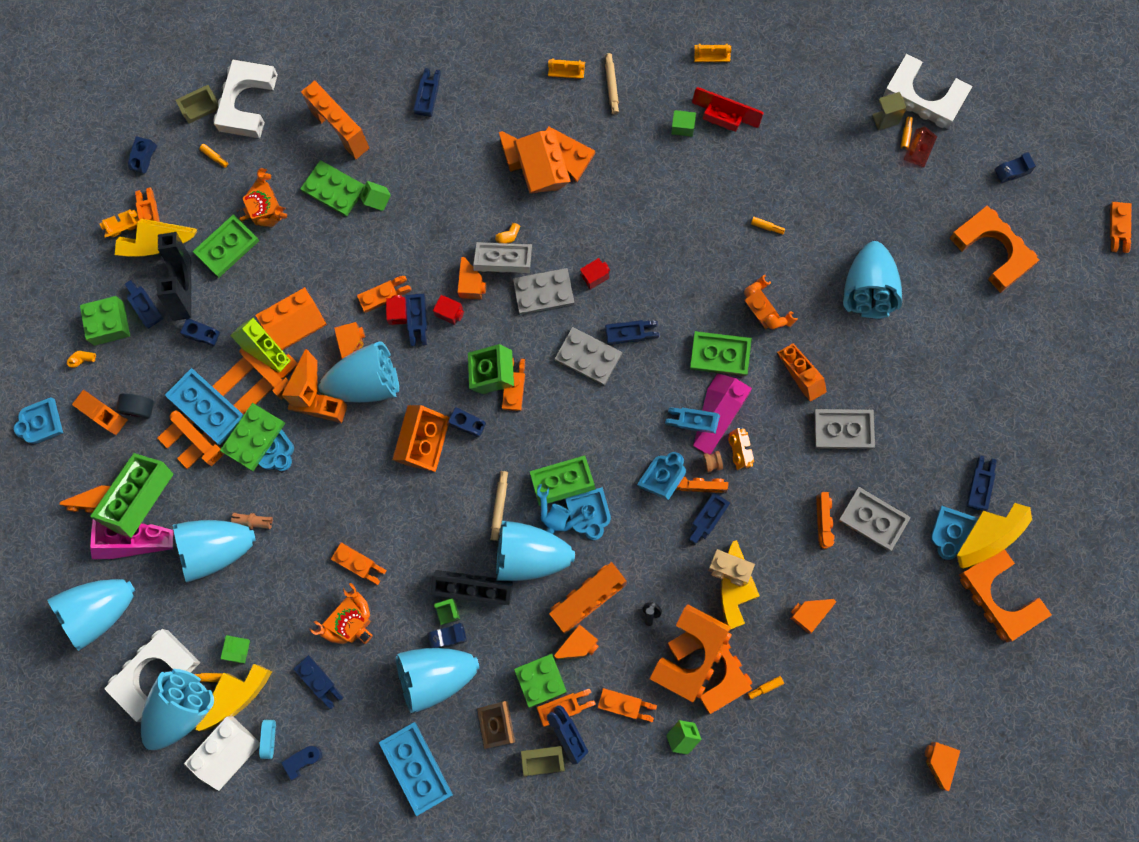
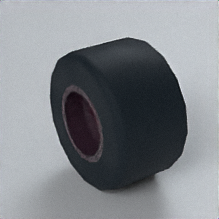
M121 393L118 397L116 412L130 417L149 419L151 418L154 400L139 395Z

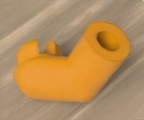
M512 223L509 231L496 234V242H514L520 226Z
M77 351L67 359V365L74 368L84 361L95 362L96 354Z

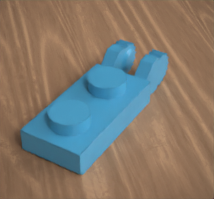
M669 408L668 413L680 417L679 420L666 419L665 424L716 434L720 418L718 413L689 408Z

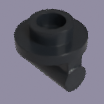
M653 602L644 604L642 608L646 614L645 624L647 626H652L653 619L659 618L662 614V609Z

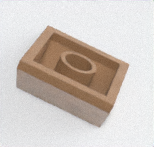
M504 701L477 708L484 749L515 743L508 702Z

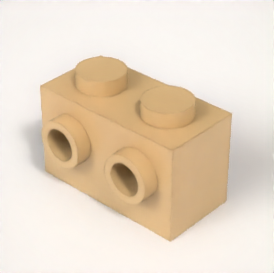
M717 549L708 571L712 572L711 575L723 579L725 577L730 579L731 583L742 587V585L746 586L748 584L755 564Z

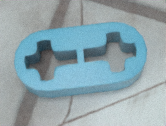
M263 720L259 749L261 759L273 758L275 720Z

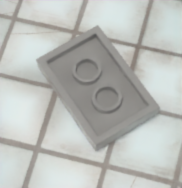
M477 242L473 264L474 271L530 273L532 244Z
M568 268L513 278L520 315L575 305Z
M572 327L557 353L555 361L605 386L622 352Z
M814 410L815 449L875 448L874 410Z
M858 487L838 521L891 552L911 517Z

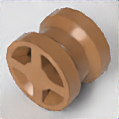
M715 451L710 455L708 453L703 454L707 473L712 472L713 469H723L719 451Z

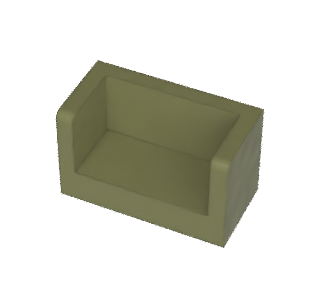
M209 85L176 99L182 115L189 124L217 111L219 108L215 94Z
M900 92L879 99L883 111L873 114L878 131L900 123L907 108Z
M562 746L521 751L524 776L565 771Z

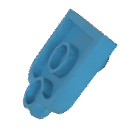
M51 397L23 408L19 412V421L14 425L15 434L32 444H37L63 434L56 402Z
M282 429L259 462V465L266 470L275 468L278 471H286L292 464L290 456L294 452V445Z
M671 452L667 456L661 455L656 457L637 485L645 491L669 500L686 473V469L683 466V456L679 453Z
M603 487L565 498L568 510L571 512V520L582 514L583 508L588 505L587 513H592L593 509H595V516L592 519L585 518L573 526V528L578 533H585L591 540L601 538L604 533V527L611 520Z
M940 506L931 533V541L934 545L938 546L937 551L941 558L950 560L956 557L979 518Z

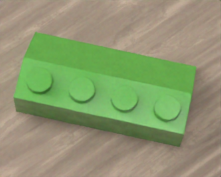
M133 453L90 517L112 531L132 538L173 476V473L164 462Z

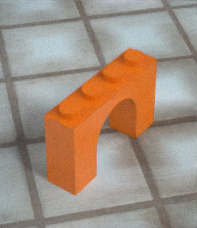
M315 80L301 91L310 112L321 123L327 121L340 137L344 148L355 159L359 158L369 149L362 129Z
M988 205L954 231L949 238L962 252L975 241L984 237L995 238L1004 244L1008 253L1007 262L988 279L1000 293L1033 268L1039 261L1036 253L1030 250L1024 244L1022 238L1016 236L1011 231L1010 226L998 217L997 212L990 209Z
M1004 549L995 556L971 566L959 575L963 587L972 592L973 601L984 609L985 618L998 629L996 633L1003 641L1011 642L1052 614L1040 598L1032 600L1015 612L1005 611L993 601L990 590L992 581L997 575L1015 564Z
M687 605L676 626L696 636L702 642L705 648L704 663L694 669H685L662 657L658 661L650 679L694 702L697 697L701 698L705 687H703L705 679L710 680L714 672L711 667L714 662H719L723 654L720 649L723 644H728L732 634L729 633L730 626Z
M688 632L668 642V646L677 661L696 650L704 649L702 642ZM729 643L727 645L723 644L720 649L723 652L721 657L725 664V675L722 681L716 687L702 694L700 698L709 714H712L752 689L750 685L753 683L747 673L743 675L739 668L742 666L736 655L732 656L729 651L731 649Z

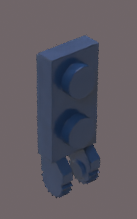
M424 69L416 97L414 114L432 117L439 88L440 70L435 71L433 80H428L430 69Z
M425 294L406 295L407 327L410 345L415 346L416 338L414 332L420 331L422 345H427Z
M640 320L605 325L607 345L660 337L659 332L644 333V328L657 327L658 321Z
M978 456L966 507L988 511L996 475L994 473L996 459L991 458L988 464V471L982 470L984 456Z
M310 655L294 668L295 672L328 708L332 709L334 707L333 702L325 695L328 691L331 690L340 701L344 698L335 687L333 681Z
M558 705L555 707L554 712L547 715V721L554 728L572 765L578 764L588 753V749L567 711H565L564 707Z

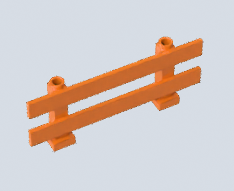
M241 348L239 353L243 358L212 386L224 396L255 368L263 378L233 405L244 415L252 403L256 405L271 390L282 400L284 398L282 394L289 382L285 377L298 363L287 354L286 356L291 361L281 372H277ZM178 410L170 414L169 418L173 423L158 437L166 448H169L183 434L193 442L177 458L187 469L200 457L206 463L213 466L224 455L220 451L221 448L215 444L216 442L205 432L201 434L193 426L195 423L185 413L182 414Z

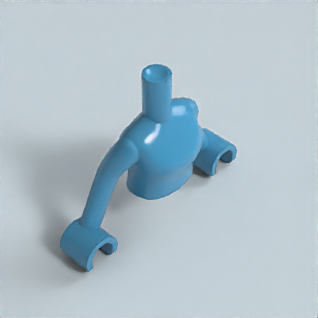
M542 484L538 485L537 495L541 498V521L548 527L547 532L553 534L554 531H567L583 519H592L595 516V509H593L592 513H587L588 505L583 508L582 514L566 524L571 512L560 505L552 504L550 511L547 513L546 497L549 493V487L546 492H541Z

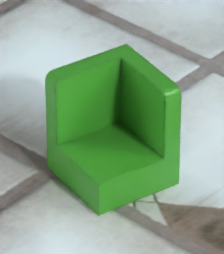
M675 110L671 134L693 137L696 113Z
M366 181L360 194L364 205L382 211L385 209L391 196L386 187L370 181Z
M453 598L434 604L441 625L461 620L456 601Z
M226 635L221 659L245 663L250 640Z
M679 720L667 734L671 750L676 753L689 754L702 740L696 724Z

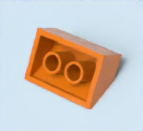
M555 130L539 131L513 141L529 193L560 190L571 182Z
M305 287L255 315L265 332L281 350L288 348L327 325Z
M408 405L392 460L407 466L436 472L450 417L422 405Z

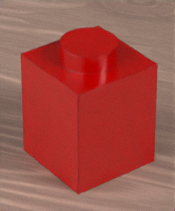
M600 258L580 269V275L590 290L609 279L610 269L606 262L602 263Z
M394 295L391 298H386V315L389 325L407 324L405 297Z
M443 295L440 296L433 309L436 317L453 325L456 324L457 320L460 321L464 314L461 303Z

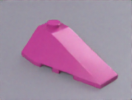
M717 373L707 389L702 411L714 412L720 415L716 434L697 431L693 445L695 448L709 455L713 452L748 398L752 388L736 378Z
M92 519L90 545L92 559H115L173 549V530L141 523L132 538L118 534Z

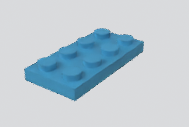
M192 368L165 394L171 402L219 445L233 432L244 416Z
M416 722L379 742L416 816L453 795Z

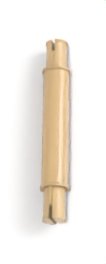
M607 53V55L605 54V68L609 104L611 105V113L617 115L619 114V101L612 54Z
M500 471V479L497 482L490 539L493 541H498L508 485V472Z

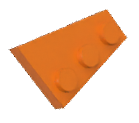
M548 126V128L546 129V131L555 130V129H553V128H551V127ZM555 130L567 172L578 182L595 155V150Z

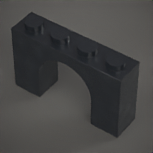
M177 232L159 234L158 251L167 265L170 278L157 280V296L173 321L191 318V257Z

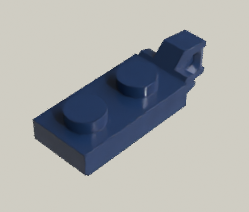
M131 280L125 283L130 292L127 294V299L148 329L164 319L144 288L141 286L137 288Z
M714 492L693 522L690 530L694 533L689 541L696 545L700 537L706 539L730 505V502Z

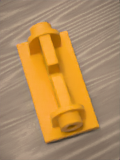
M728 44L694 45L695 62L731 61V46Z
M553 58L548 61V76L584 79L585 62H581V60H554Z
M129 209L119 213L120 221H117L115 215L102 220L100 226L102 230L106 229L105 238L108 236L115 237L126 229L133 230L137 228L139 218L136 211Z
M737 428L729 433V444L733 450V462L737 470L743 467H753L752 450H745V447L750 446L748 432L745 429L739 430Z

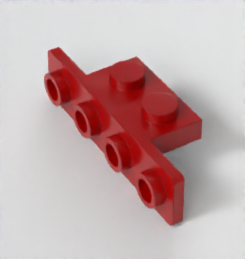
M696 87L692 99L693 104L706 108L703 115L704 120L735 132L741 122L759 128L764 114L763 111L700 87Z

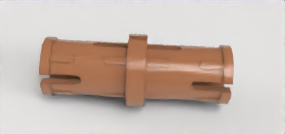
M254 513L250 515L232 514L234 518H231V522L248 526L249 529H254V527L272 528V525H270L273 522L272 517L256 516Z

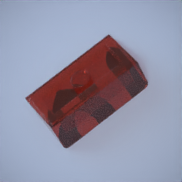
M925 126L916 129L904 160L925 167L937 136Z

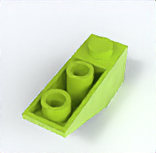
M254 318L241 324L230 335L244 351L277 372H281L291 361Z

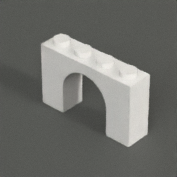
M906 54L887 86L883 97L900 92L907 107L906 111H913L919 114L922 119H929L935 122L938 127L949 129L972 86L956 78L948 93L942 99L937 101L924 100L913 89V80L923 62Z
M232 60L231 66L227 70V80L223 84L222 98L218 101V112L214 115V125L219 132L260 138L264 126L261 115L235 109V99L241 91L251 87L274 90L278 74L274 66Z
M165 629L156 631L151 637L152 640L147 645L139 648L137 655L132 660L127 661L122 667L123 670L118 675L116 674L111 677L108 685L104 688L136 722H141L147 696L140 688L139 676L141 670L148 662L154 659H162L172 669H181L190 673L200 664Z

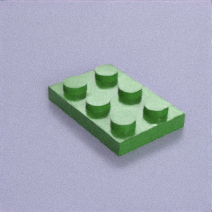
M320 160L301 187V191L347 217L360 198L365 185Z
M233 214L203 241L193 253L220 278L257 244L259 239Z
M695 331L690 370L747 376L752 338Z
M252 403L220 451L254 471L285 425V422Z
M586 456L530 471L539 506H541V498L537 495L539 484H542L541 492H546L549 487V493L546 497L547 504L596 490Z

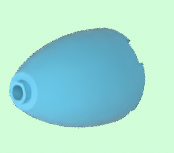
M878 241L866 244L850 267L843 297V305L848 312L862 313L861 317L880 319L889 317V313L896 309L899 310L902 306V286L897 266L886 247ZM872 288L874 289V296H873V297H874V299L876 300L875 306H874L873 308H872Z
M381 341L354 351L336 363L321 379L319 384L321 394L341 399L344 402L356 403L381 401L397 397L396 393L399 392L396 368H393V364L390 358H388L390 352L386 345Z
M199 520L173 525L186 582L203 578L227 567L244 555L253 546L252 542L256 541L254 531H249V527L228 521Z
M501 521L496 563L498 581L537 579L557 573L569 567L571 562H574L575 551L572 550L569 544L557 536L531 525Z
M124 579L100 580L73 587L49 598L47 601L72 644L79 651L104 634L121 617L133 599L134 595L132 593L135 589L130 581L125 582Z
M424 648L401 652L396 656L397 672L410 713L430 708L461 690L476 675L477 669H479L477 657L473 658L472 654L453 649Z
M181 669L160 673L149 692L142 713L141 738L145 748L148 750H159L176 743L190 733L210 711L214 704L213 693L200 683L201 679L198 676Z

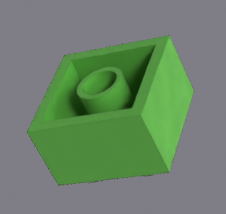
M117 296L80 305L86 340L94 346L130 337L125 305Z
M498 344L468 353L469 389L480 394H486L514 386L511 349Z
M552 654L514 669L529 708L567 693Z

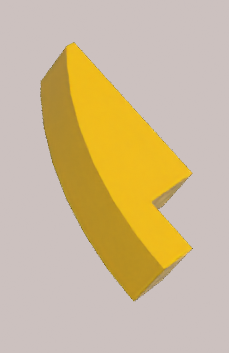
M140 219L137 223L136 239L119 237L116 240L115 255L147 256L158 254L159 234L177 232L181 241L185 243L196 235L197 229Z
M1014 503L1007 517L983 511L957 554L959 567L966 568L983 562L1011 545L1032 521L1030 507Z
M737 540L733 541L728 554L745 560ZM752 576L746 586L742 585V587L731 583V580L725 577L721 579V604L726 625L731 627L730 630L745 624L738 605L759 597Z
M253 664L245 681L231 674L223 673L212 694L214 696V704L204 719L197 725L196 730L206 731L218 726L227 716L234 717L258 695L273 671Z

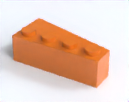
M611 562L598 570L593 578L590 577L582 583V587L577 591L575 589L566 596L567 599L564 602L560 603L559 601L550 608L552 612L549 614L565 634L627 585V580Z

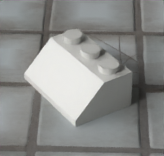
M227 716L184 764L199 779L220 791L257 750L260 742L234 717Z

